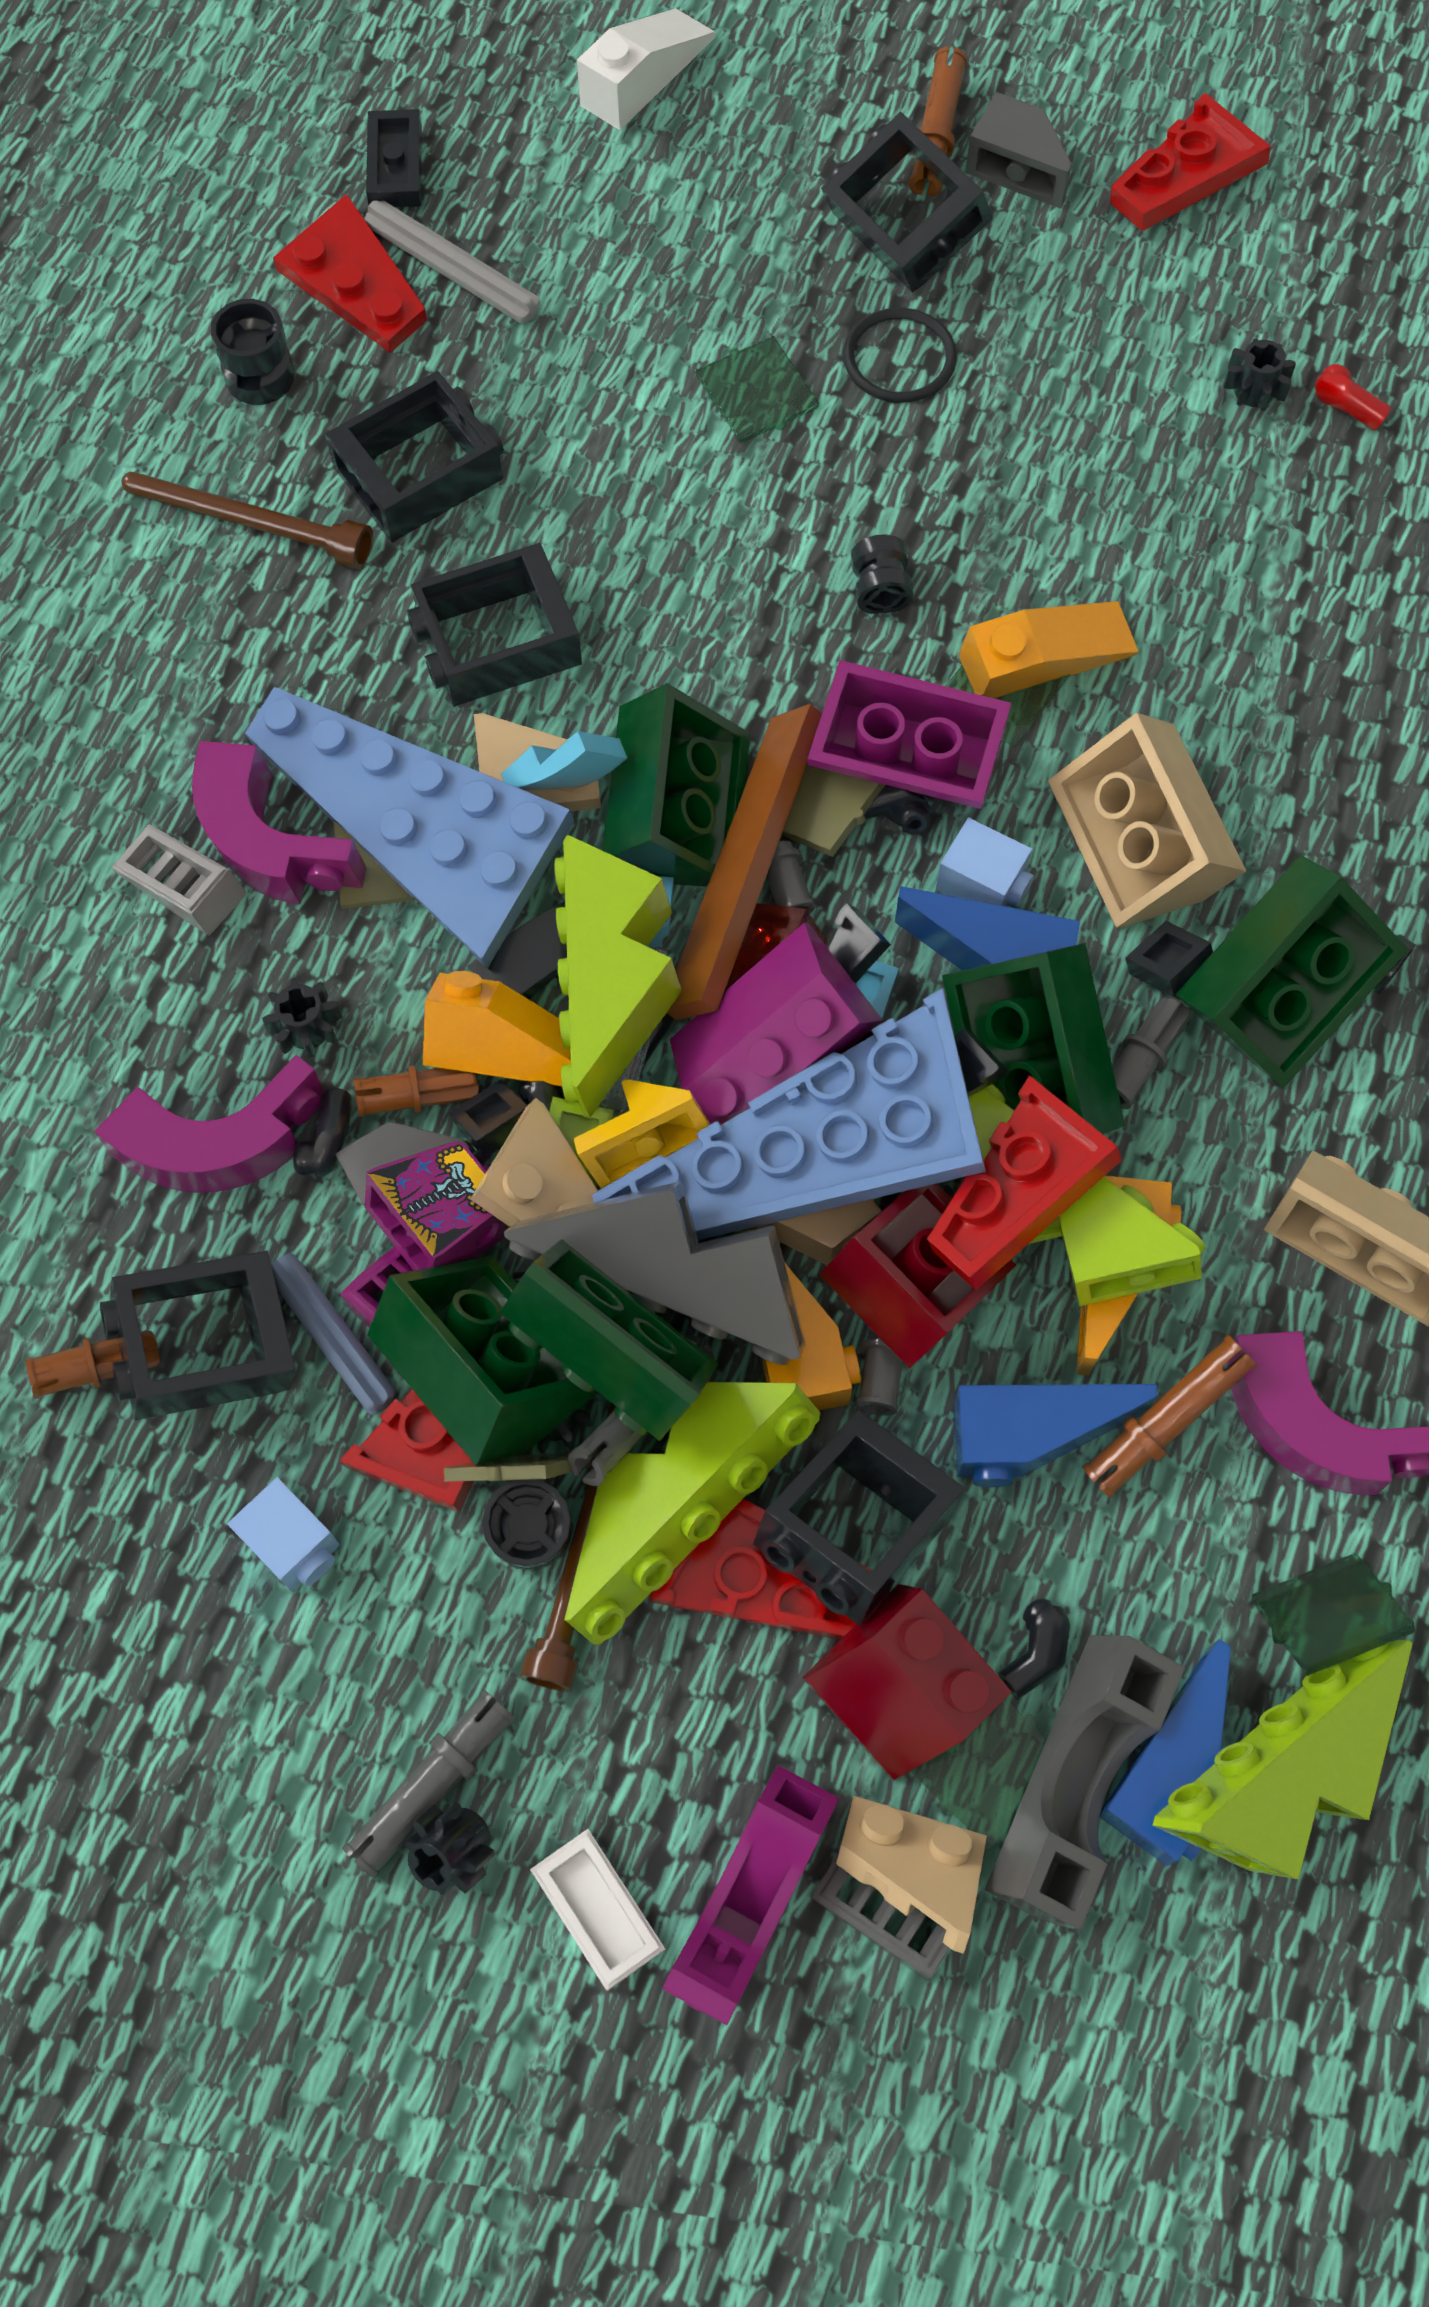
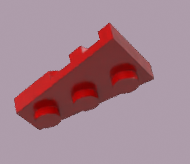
M411 1390L401 1402L395 1399L379 1416L383 1420L380 1425L359 1447L354 1444L339 1462L345 1468L460 1513L474 1481L445 1482L444 1468L471 1462V1459L417 1394Z

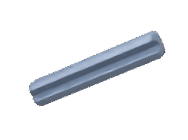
M288 1253L271 1263L277 1291L367 1413L375 1415L389 1407L397 1398L394 1387L294 1254Z

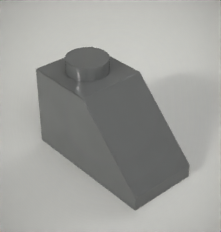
M995 92L970 135L966 173L1061 209L1066 199L1072 164L1045 110Z

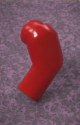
M1332 364L1326 367L1322 375L1316 379L1315 392L1321 402L1349 414L1373 431L1383 423L1390 412L1391 406L1352 381L1350 371L1343 365Z

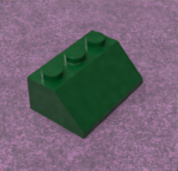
M666 683L619 706L616 738L620 739L627 759L612 770L602 851L656 876L674 877L673 884L708 887L745 788L750 733Z
M1300 855L1176 993V996L1212 1030L1280 1087L1284 1088L1409 949L1341 876Z
M1086 943L942 975L955 1036L962 1028L973 1032L1009 1070L1002 1079L993 1083L1004 1096L1007 1106L1015 1111L1021 1101L1018 1093L1030 1075L1100 1133L1105 1134L1125 1126Z
M563 1239L558 1241L531 1264L499 1312L511 1322L509 1329L518 1340L534 1350L540 1351L542 1348L547 1350L564 1364L562 1371L573 1384L589 1393L597 1390L616 1406L614 1409L616 1416L627 1427L641 1435H646L649 1432L659 1441L700 1395L718 1365L715 1360Z
M492 1255L390 1275L367 1334L476 1466L528 1452L598 1392L595 1390L593 1393H589L577 1387L564 1375L562 1371L564 1364L544 1348L540 1351L534 1350L523 1344L513 1335L509 1329L511 1322L499 1312L518 1284Z

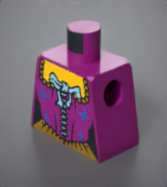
M454 1141L375 1167L366 1172L365 1209L402 1254L413 1271L479 1258L505 1236L504 1231L507 1230L508 1226L470 1200L492 1162L483 1167L464 1143Z

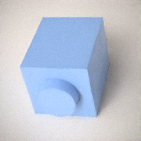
M968 817L940 863L936 890L949 896L1005 907L1009 904L1019 907L1034 879V875L1027 872L1032 848Z
M278 1477L227 1523L291 1592L301 1582L304 1586L308 1587L323 1577L335 1562V1557L332 1553L340 1546L331 1532Z

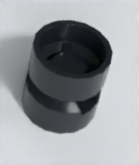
M239 299L226 304L215 314L211 322V338L220 361L225 384L230 394L240 402L251 405H264L279 400L290 390L294 382V366L287 347L282 320L277 310L267 302L257 299Z
M541 1479L508 1481L493 1492L484 1507L482 1527L485 1540L495 1555L515 1569L534 1571L549 1567L563 1556L571 1543L573 1523L568 1505L556 1488Z

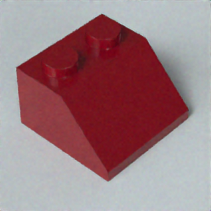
M937 1183L907 1190L856 1234L819 1274L909 1369L1016 1266L1010 1260L980 1288L975 1290L933 1252L927 1238L952 1200Z
M897 1584L861 1626L856 1624L802 1677L881 1769L893 1780L964 1741L1012 1693L923 1589Z

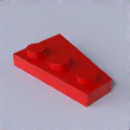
M1204 93L1194 103V112L1185 121L1178 119L1167 130V139L1157 149L1147 150L1111 185L1110 204L1141 231H1144L1269 164L1271 146L1208 94Z
M347 194L273 257L276 271L389 353H392L427 321L425 307Z
M1030 1075L1018 1093L1021 1101L1007 1123L1000 1122L989 1139L992 1148L984 1159L986 1172L966 1176L927 1238L933 1252L975 1290L980 1288L1122 1161L1117 1145Z
M744 1498L720 1522L716 1532L707 1540L699 1543L673 1570L669 1580L662 1587L653 1591L649 1597L651 1603L839 1640L856 1625L846 1615L834 1613L824 1606L817 1597L816 1592L794 1575L776 1569L766 1560L762 1551L753 1545L765 1510ZM859 1563V1564L862 1565L865 1569H867L869 1572H872V1570H871L870 1568H868V1567L864 1566L863 1564Z

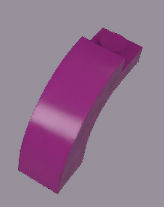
M199 742L192 775V793L196 813L204 831L227 866L238 878L261 894L294 904H301L305 883L324 891H337L342 886L362 888L366 865L353 840L286 834L265 824L264 811L272 773L256 745Z
M295 1055L246 1107L225 1118L211 1121H195L179 1117L165 1109L137 1086L94 1133L109 1154L129 1170L151 1183L182 1192L208 1193L231 1190L266 1177L293 1158L294 1147L297 1145V1141L290 1127L293 1124L302 1125L313 1116L319 1107L320 1095L324 1090L315 1069Z
M1302 1331L1245 1334L1235 1337L1234 1340L1242 1349L1227 1362V1367L1244 1351L1258 1365L1257 1368L1248 1372L1231 1388L1236 1406L1246 1426L1258 1443L1289 1471L1323 1488L1356 1495H1377L1392 1482L1390 1468H1393L1394 1477L1417 1478L1429 1475V1426L1371 1429L1357 1426L1336 1415L1324 1404L1312 1385Z
M779 1765L777 1766L757 1801L711 1898L674 1963L662 1988L663 1990L683 2000L695 2010L704 2012L723 2024L728 2025L840 1799L839 1797Z

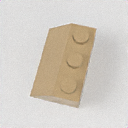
M1136 712L1048 780L1116 928L1121 929L1202 902L1246 872L1175 725Z
M1312 1150L1265 1226L1264 1231L1429 1327V1217L1414 1209L1412 1203L1402 1194L1387 1188L1379 1189L1358 1177L1355 1170L1345 1161L1333 1156H1322Z

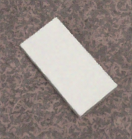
M589 1829L530 1869L606 1991L612 1989L666 1950Z

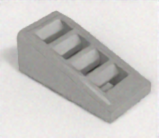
M150 824L147 825L111 867L116 874L209 936L246 895L244 888L228 868ZM160 849L165 851L147 874L141 871ZM180 861L181 864L165 881V883H161L160 881ZM199 874L200 877L184 895L180 894L188 883Z

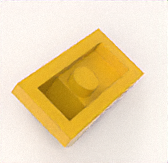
M629 1079L622 1081L630 1111L573 1138L578 1156L601 1189L658 1155L665 1158L698 1139L697 1132L711 1125L690 1090Z

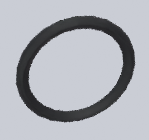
M900 307L879 310L861 319L846 338L843 358L848 375L857 387L868 395L880 400L903 403L925 399L938 392L949 381L955 370L957 353L951 333L941 322L922 311ZM889 319L917 321L929 327L941 339L946 355L944 367L938 377L922 388L901 392L885 390L872 384L858 370L854 350L860 336L869 327L881 321Z

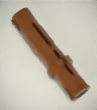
M949 46L940 48L935 54L922 126L919 129L945 155L951 157L955 144L952 129L964 70L968 60L964 51L954 47L952 63L947 65ZM915 157L912 175L908 183L909 189L914 194L922 195L925 179L928 178L930 182L927 196H937L942 190L943 183Z
M1229 1334L1223 1338L1224 1341L1138 1419L1131 1415L1123 1423L1126 1430L1089 1463L1086 1462L1082 1466L1087 1475L1095 1482L1111 1466L1117 1465L1114 1470L1099 1482V1488L1109 1498L1116 1495V1491L1152 1458L1157 1462L1163 1459L1168 1454L1165 1447L1172 1440L1180 1435L1248 1372L1258 1367L1253 1359L1244 1351L1227 1368H1222L1225 1363L1242 1349Z

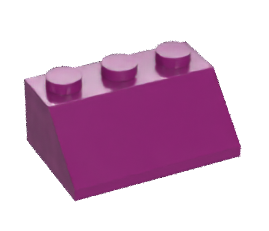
M839 660L811 746L807 765L981 809L990 789L1004 741L1011 703Z
M803 923L724 992L717 1011L697 1015L669 1040L681 1089L690 1090L710 1124L718 1121L719 1125H722L749 1109L748 1102L833 1052L842 1054L849 1050L883 1020L811 925Z

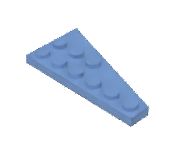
M276 687L272 689L245 732L250 742L256 745L258 750L295 786L297 785L328 818L333 822L335 821L348 833L352 840L411 897H415L436 918L437 922L451 935L459 939L487 969L574 822V818L568 808Z
M943 988L923 999L924 1006L896 1022L891 1018L872 1029L873 1036L842 1054L831 1053L748 1102L749 1109L724 1124L719 1125L718 1121L697 1132L698 1139L665 1158L658 1155L592 1194L593 1202L683 1181L697 1238L702 1240L986 1172Z

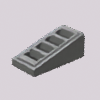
M837 1855L810 1898L926 1981L930 1980L950 1949L942 1943L946 1929L937 1924L920 1953L910 1948L908 1944L926 1915L915 1907L895 1937L883 1928L896 1908L886 1900L882 1902L872 1920L859 1913L875 1887L861 1883L848 1904L836 1897L849 1876L848 1872L836 1864Z

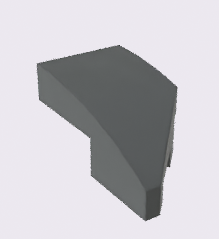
M389 1121L338 1151L336 1156L362 1205L365 1206L366 1172L375 1167L454 1141L464 1143L472 1154L476 1151L473 1145L465 1140Z

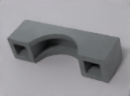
M1089 1635L985 1887V1891L1041 1921L1081 1931L1108 1864L1100 1851L1098 1842L1099 1817L1106 1793L1114 1776L1129 1754L1145 1739L1160 1732L1184 1672V1666L1131 1636Z

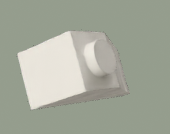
M676 8L610 28L577 59L580 106L621 130L715 38V31Z

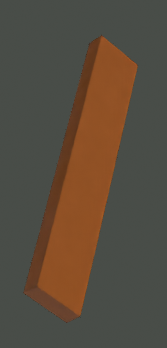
M811 703L770 719L676 969L682 992L667 1012L675 1020L714 1012L719 1008L807 766L808 756L822 713Z

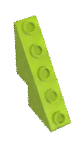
M567 835L563 840L564 857L555 858L554 863L558 890L560 894H565V907L556 909L557 929L561 943L567 944V958L558 959V976L563 995L569 996V1010L560 1011L559 1023L563 1045L565 1048H570L571 1064H565L561 1067V1080L566 1102L579 1101L584 1115L590 1118L681 994L682 989L672 958L648 947L672 914L662 878Z
M993 1084L969 1096L983 1161L992 1148L989 1139L1000 1122L1007 1123L1014 1112L1012 1108L1005 1104L1004 1096ZM1105 1177L1099 1180L1030 1242L1035 1243L1062 1236L1079 1306L1202 1279L1201 1254L1206 1249L1204 1242L1191 1229L1181 1223H1175L1173 1226H1170L1155 1215L1152 1204L1138 1190L1129 1185H1124L1120 1189Z
M707 1382L700 1395L671 1427L665 1454L627 1453L597 1488L564 1619L594 1645H601L605 1640L613 1637L622 1628L625 1619L646 1597L669 1580L673 1570L699 1543L707 1540L716 1532L720 1522L747 1494L754 1492L763 1484L769 1471L794 1446L802 1443L809 1437L815 1424L819 1421L821 1413L797 1383Z
M1378 1628L1363 1630L1351 1636L1345 1642L1344 1651L1328 1665L1320 1667L1305 1676L1302 1681L1303 1687L1287 1701L1265 1711L1259 1718L1260 1724L1240 1742L1222 1749L1214 1758L1215 1764L1198 1779L1176 1789L1168 1798L1169 1804L1155 1815L1152 1826L1248 1871L1299 1880L1316 1811L1323 1814L1369 1820L1413 1642L1409 1640L1386 1639L1383 1631Z

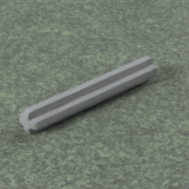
M372 201L369 204L364 220L373 232L518 323H531L536 318L541 303L538 296L385 201Z

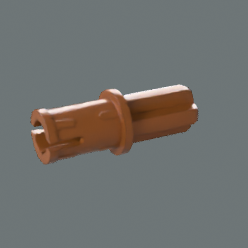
M412 1065L408 1066V1072L362 1079L359 1077L353 1078L359 1117L414 1108L415 1114L421 1113V1107L468 1101L479 1092L476 1073L444 1068L415 1071V1066Z
M149 1330L140 1331L147 1367H155L160 1363V1354L155 1335ZM85 1338L82 1339V1346L34 1358H25L30 1386H33L32 1393L34 1399L93 1383L95 1389L100 1388V1380L113 1377L112 1363L122 1361L118 1339L104 1340L91 1344L90 1339Z

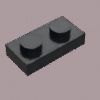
M420 109L368 111L366 170L368 205L372 201H385L393 207L421 206L422 122Z

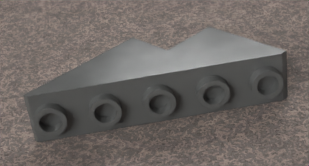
M683 1181L517 1221L504 1231L505 1238L511 1240L509 1248L523 1257L537 1260L558 1241L563 1239L620 1286L631 1291V1294L650 1310L666 1313L669 1307L692 1317L690 1322L692 1327L715 1338L726 1339L729 1333L753 1343L751 1350L756 1355L776 1364L787 1365L789 1359L801 1358L806 1343L775 1225L699 1243Z

